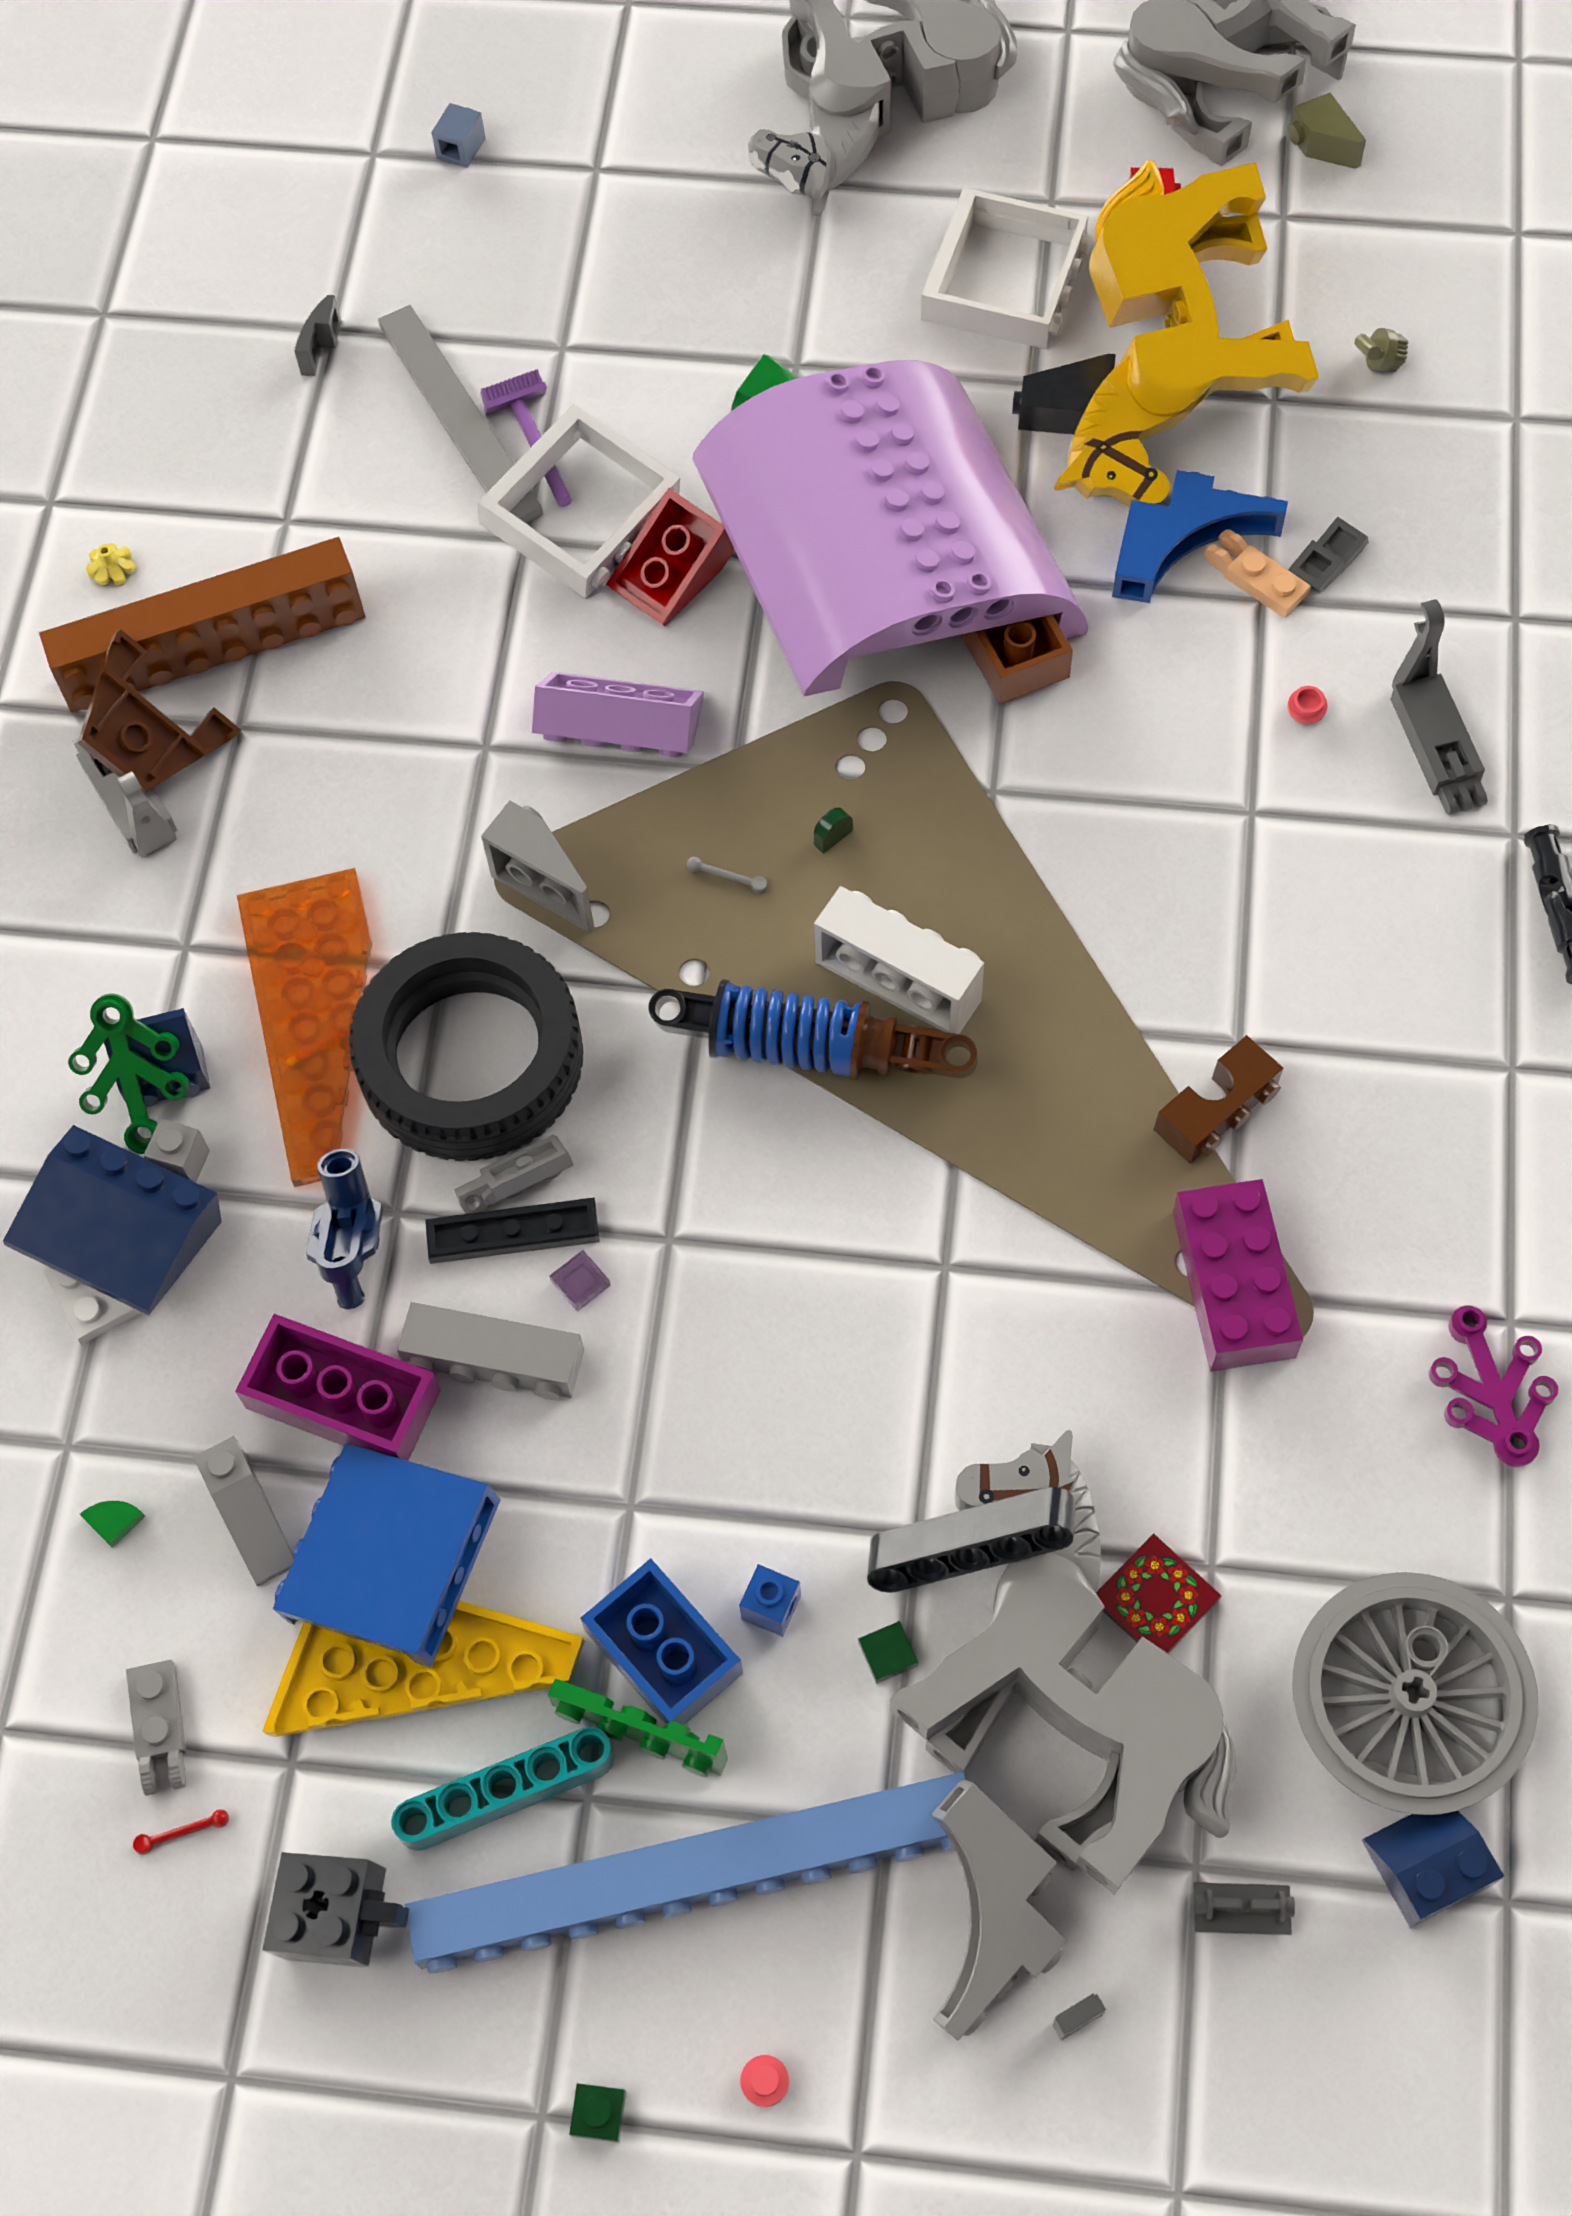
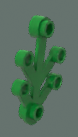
M113 993L104 994L93 1003L90 1010V1018L94 1025L92 1031L83 1045L75 1049L70 1055L68 1065L78 1075H86L91 1072L97 1063L96 1053L109 1037L113 1055L93 1086L87 1088L79 1098V1105L87 1114L94 1115L100 1113L107 1104V1094L119 1077L131 1123L125 1130L124 1141L131 1151L144 1154L152 1136L150 1138L140 1136L138 1128L146 1127L150 1130L151 1135H153L157 1123L148 1116L138 1075L161 1089L163 1095L170 1100H179L186 1094L189 1089V1080L180 1072L169 1074L131 1050L127 1037L128 1035L151 1048L155 1058L166 1061L171 1059L179 1049V1041L176 1036L169 1032L159 1034L135 1019L132 1005L123 996ZM110 1007L117 1009L120 1019L114 1020L109 1018L106 1009ZM165 1040L170 1043L172 1051L163 1052L160 1050L158 1041ZM84 1055L87 1057L89 1066L83 1067L79 1065L76 1061V1056ZM171 1080L178 1081L182 1086V1091L175 1092L171 1090L168 1082ZM87 1095L97 1096L100 1100V1105L92 1106L89 1104Z

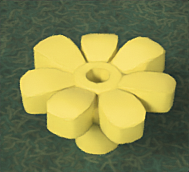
M114 543L101 545L98 549H93L88 556L92 563L86 566V571L89 578H95L96 583L106 586L110 579H112L116 586H120L126 582L124 573H133L136 566L130 560L132 553L128 547L124 546L117 549Z

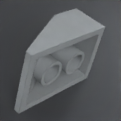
M509 800L481 835L491 877L590 933L594 928V922L585 883L542 816L532 807H521Z

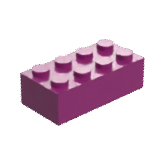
M1263 1179L1177 1192L1172 1213L1210 1372L1296 1358L1303 1343V1336Z
M273 1314L235 1392L245 1408L343 1446L347 1443L408 1461L441 1389L434 1373Z

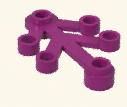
M1461 1306L1455 1310L1449 1321V1332L1456 1341L1467 1344L1482 1383L1460 1373L1456 1363L1447 1357H1440L1433 1362L1429 1369V1379L1438 1387H1449L1493 1410L1498 1424L1474 1414L1472 1404L1464 1398L1451 1400L1444 1411V1418L1450 1426L1465 1428L1492 1442L1495 1454L1503 1463L1512 1467L1526 1466L1538 1455L1540 1444L1534 1429L1545 1407L1550 1405L1556 1398L1558 1385L1548 1376H1539L1534 1379L1528 1389L1530 1400L1518 1421L1511 1402L1529 1366L1534 1364L1540 1357L1542 1345L1533 1336L1526 1335L1520 1337L1512 1349L1513 1359L1501 1380L1484 1337V1332L1487 1328L1485 1314L1475 1306ZM1470 1316L1474 1318L1477 1326L1469 1327L1465 1325L1462 1317ZM1520 1346H1530L1534 1351V1355H1524L1520 1350ZM1436 1368H1447L1451 1373V1377H1440L1436 1372ZM1542 1385L1547 1387L1550 1391V1396L1543 1397L1539 1395L1536 1391V1386ZM1454 1407L1462 1408L1466 1413V1418H1456L1452 1414L1451 1409ZM1517 1437L1524 1442V1449L1514 1448L1510 1443V1438Z

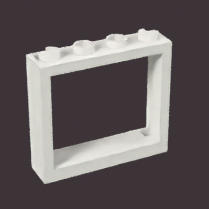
M963 187L922 292L921 320L1047 350L1052 335L1058 336L1063 320V314L1060 313L1061 309H1068L1073 292V287L1070 286L1071 281H1078L1083 263V260L1080 259L1081 254L1087 255L1090 249L1092 235H1087L1088 216ZM973 224L1069 246L1044 317L946 295Z
M573 403L478 502L479 524L586 599L600 584L604 587L607 583L611 571L621 562L667 489L670 488L679 494L680 477ZM580 438L654 489L585 564L579 562L510 513L521 499Z

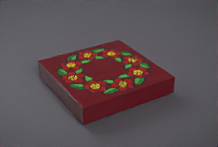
M1154 1533L1096 1592L1105 1606L1103 1612L1136 1643L1143 1636L1167 1654L1176 1647L1222 1597L1219 1592Z

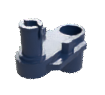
M341 1148L326 1153L317 1164L318 1173L326 1195V1203L314 1209L306 1256L309 1261L318 1266L324 1281L333 1284L340 1308L350 1310L364 1302L365 1295L357 1275L360 1274L363 1268L364 1260L376 1254V1250L379 1247V1231L383 1207L380 1202L371 1198L359 1155L351 1149Z

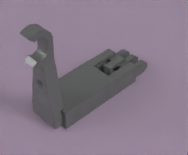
M1434 599L1421 603V610L1426 620L1414 623L1417 637L1394 676L1392 683L1393 692L1390 700L1433 796H1439L1445 812L1449 815L1457 812L1458 808L1455 798L1463 811L1472 809L1473 803L1470 794L1478 807L1487 805L1488 798L1481 783L1485 768L1442 674H1437L1438 646L1445 621L1442 607L1438 600Z

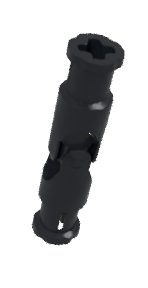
M1548 824L1529 830L1524 834L1523 841L1525 846L1531 850L1534 859L1532 870L1545 912L1548 915L1551 933L1557 952L1563 954L1567 967L1565 974L1566 982L1572 984V869L1568 857L1562 854L1559 845V827ZM1563 886L1564 891L1558 892L1559 889Z

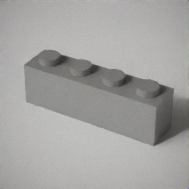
M411 1302L397 1352L401 1361L431 1372L436 1371L449 1374L450 1378L459 1382L473 1383L475 1379L491 1382L493 1387L500 1390L516 1391L518 1387L534 1390V1394L539 1397L557 1400L559 1396L572 1398L584 1353V1346L580 1334Z

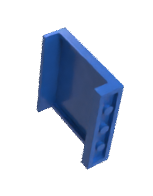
M345 1443L340 1456L336 1457L331 1465L330 1479L322 1497H319L313 1506L312 1520L306 1534L296 1544L293 1553L294 1561L287 1577L277 1587L275 1604L272 1609L290 1624L295 1625L296 1620L406 1654L415 1663L431 1668L501 1499L486 1483Z

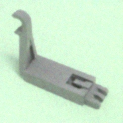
M79 738L73 740L79 752L76 756L82 769L133 854L139 852L140 856L144 857L177 840L174 833L177 831V828L154 788L143 793L141 791L142 787L132 771L118 777L77 743Z

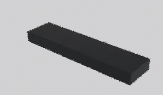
M595 1197L425 1219L430 1264L600 1242Z

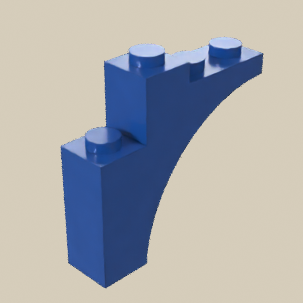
M1177 470L1169 506L1131 500L1115 572L1112 597L1150 603L1156 586L1175 563L1192 551L1206 544L1218 541L1219 535L1226 529L1234 531L1235 534L1240 536L1270 535L1281 537L1288 501L1269 496L1261 497L1243 494L1233 490L1213 489L1215 476Z

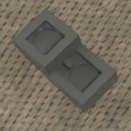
M327 295L319 302L300 331L294 352L301 375L316 376L321 348H336L341 318L335 295Z
M1337 516L1317 542L1312 540L1288 570L1320 593L1369 543L1368 536Z

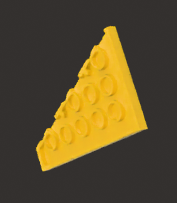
M459 1600L434 1663L429 1668L415 1663L406 1654L303 1622L262 1731L268 1736L279 1737L550 1689L555 1678L571 1684L585 1640L579 1635Z

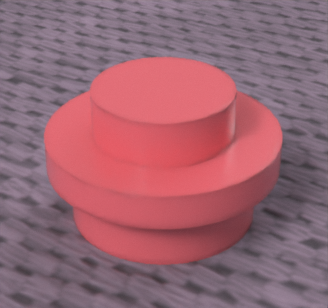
M1314 686L1300 687L1291 694L1287 704L1289 715L1295 721L1302 724H1314L1321 721L1326 715L1328 708L1323 692Z
M759 2055L752 2058L744 2066L741 2073L740 2084L742 2092L756 2106L770 2107L776 2105L785 2097L789 2088V2074L785 2065L779 2059L770 2055Z

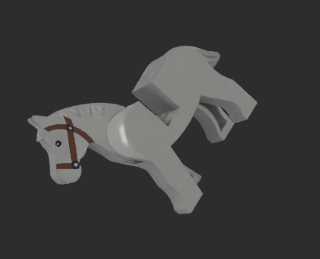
M1067 1430L1053 1446L1031 1443L1030 1450L1022 1453L1014 1461L999 1464H972L964 1468L958 1475L955 1488V1504L959 1511L1043 1488L1057 1487L1069 1491L1075 1499L1073 1543L1062 1550L1008 1563L996 1587L991 1625L982 1634L947 1656L929 1677L914 1685L899 1688L890 1699V1710L926 1739L925 1750L954 1774L964 1772V1775L966 1774L1014 1693H1019L1045 1721L1061 1734L1087 1751L1107 1760L1108 1764L1104 1778L1094 1794L1085 1803L1068 1814L1046 1821L1039 1830L1035 1841L1072 1872L1079 1866L1115 1895L1160 1837L1165 1826L1170 1804L1177 1792L1185 1790L1183 1802L1186 1814L1217 1838H1223L1229 1833L1230 1798L1237 1762L1233 1738L1223 1719L1222 1706L1214 1689L1201 1676L1143 1636L1097 1694L1090 1690L1093 1685L1082 1673L1074 1668L1066 1670L1097 1632L1105 1607L1096 1594L1101 1565L1100 1534L1096 1514L1087 1484L1078 1467L1071 1460L1073 1435L1071 1430Z

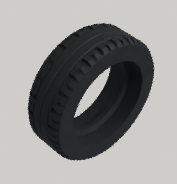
M458 932L439 937L436 936L419 942L393 957L389 963L385 964L373 976L370 984L363 990V995L359 998L356 1009L353 1012V1022L350 1024L349 1031L350 1058L369 1109L374 1117L379 1120L380 1125L391 1136L399 1139L405 1146H409L417 1152H425L428 1156L439 1157V1159L477 1161L479 1159L502 1156L509 1151H515L521 1148L522 1145L532 1142L534 1138L541 1136L546 1132L547 1128H550L555 1123V1119L563 1114L566 1106L571 1102V1095L576 1092L581 1068L583 1067L584 1051L576 1006L570 990L560 973L555 971L554 966L540 953H535L529 946H524L521 942L510 940L508 937L496 936L491 933ZM464 993H490L517 1002L531 1014L538 1032L536 1055L527 1069L514 1082L490 1096L470 1101L435 1099L412 1089L400 1072L397 1061V1047L403 1033L421 1012L438 1001Z

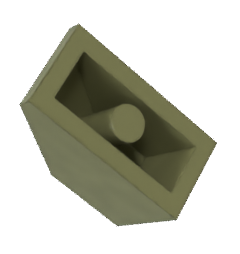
M1330 92L1293 106L1291 121L1288 125V135L1291 142L1297 145L1306 157L1354 169L1361 166L1366 139Z

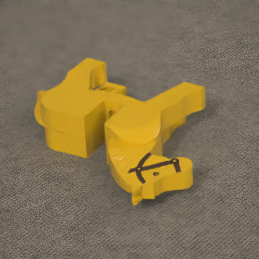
M1147 160L1127 183L1109 197L1101 209L1095 228V246L1090 256L1089 270L1109 328L1165 315V329L1134 336L1121 362L1100 384L1076 428L1068 454V468L1059 476L1054 485V490L1059 491L1075 487L1086 499L1090 496H1110L1129 508L1131 500L1161 505L1170 491V483L1162 471L1149 466L1148 454L1140 441L1178 425L1207 396L1216 390L1255 391L1268 387H1282L1301 393L1309 391L1319 378L1309 341L1294 340L1289 319L1241 339L1219 337L1213 297L1200 263L1209 260H1228L1250 266L1258 264L1267 251V244L1257 214L1266 199L1256 162L1200 175L1187 186L1163 195L1164 186L1159 169L1154 161ZM1228 213H1241V214H1244V215L1230 216V217L1222 216V215H1225V214H1228Z

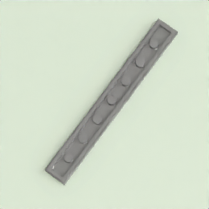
M405 306L378 318L382 332L487 493L511 469L514 463L412 306ZM530 490L510 513L524 523H527L542 516L543 510Z

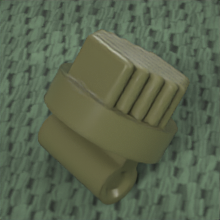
M1378 328L1370 338L1366 334H1360L1354 341L1355 346L1366 356L1367 366L1371 370L1396 372L1406 362L1407 355L1405 354L1408 353L1406 350L1408 346L1406 344L1409 341L1402 334L1396 333L1392 329Z

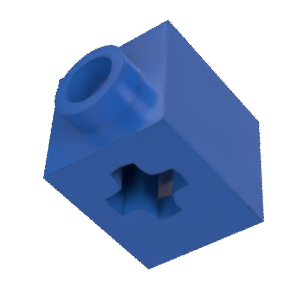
M758 1564L739 1604L741 1619L783 1637L801 1598L800 1581Z

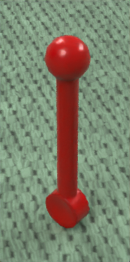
M218 1809L212 1813L211 1817L151 1837L146 1834H140L135 1837L133 1848L139 1854H147L154 1845L211 1826L223 1828L229 1822V1815L225 1810Z

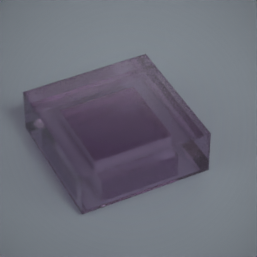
M584 1250L580 1251L549 1275L551 1282L577 1312L611 1286L608 1277Z

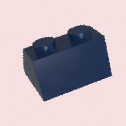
M184 1008L137 1019L159 1034L169 1032L178 1039L179 1049L171 1059L163 1061L153 1056L151 1048L127 1035L131 1050L169 1074L180 1072L188 1078L189 1089L182 1098L194 1096L201 1090L211 1088L202 1044ZM108 1037L104 1045L110 1059L113 1052ZM165 1040L158 1041L160 1050L163 1052L172 1051L170 1043ZM138 1075L146 1108L154 1106L158 1101L168 1099L163 1095L161 1089ZM118 1077L116 1080L117 1087L125 1101L120 1078ZM171 1080L168 1082L171 1090L175 1092L182 1091V1086L178 1081Z
M1459 1811L1435 1815L1411 1814L1361 1840L1410 1928L1492 1887L1504 1877L1480 1832Z

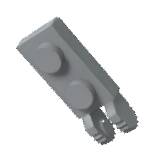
M170 1659L126 1669L136 1759L139 1761L138 1766L143 1793L145 1796L157 1794L158 1779L154 1760L168 1757V1776L174 1789L184 1788L186 1776L183 1753H186L175 1663Z

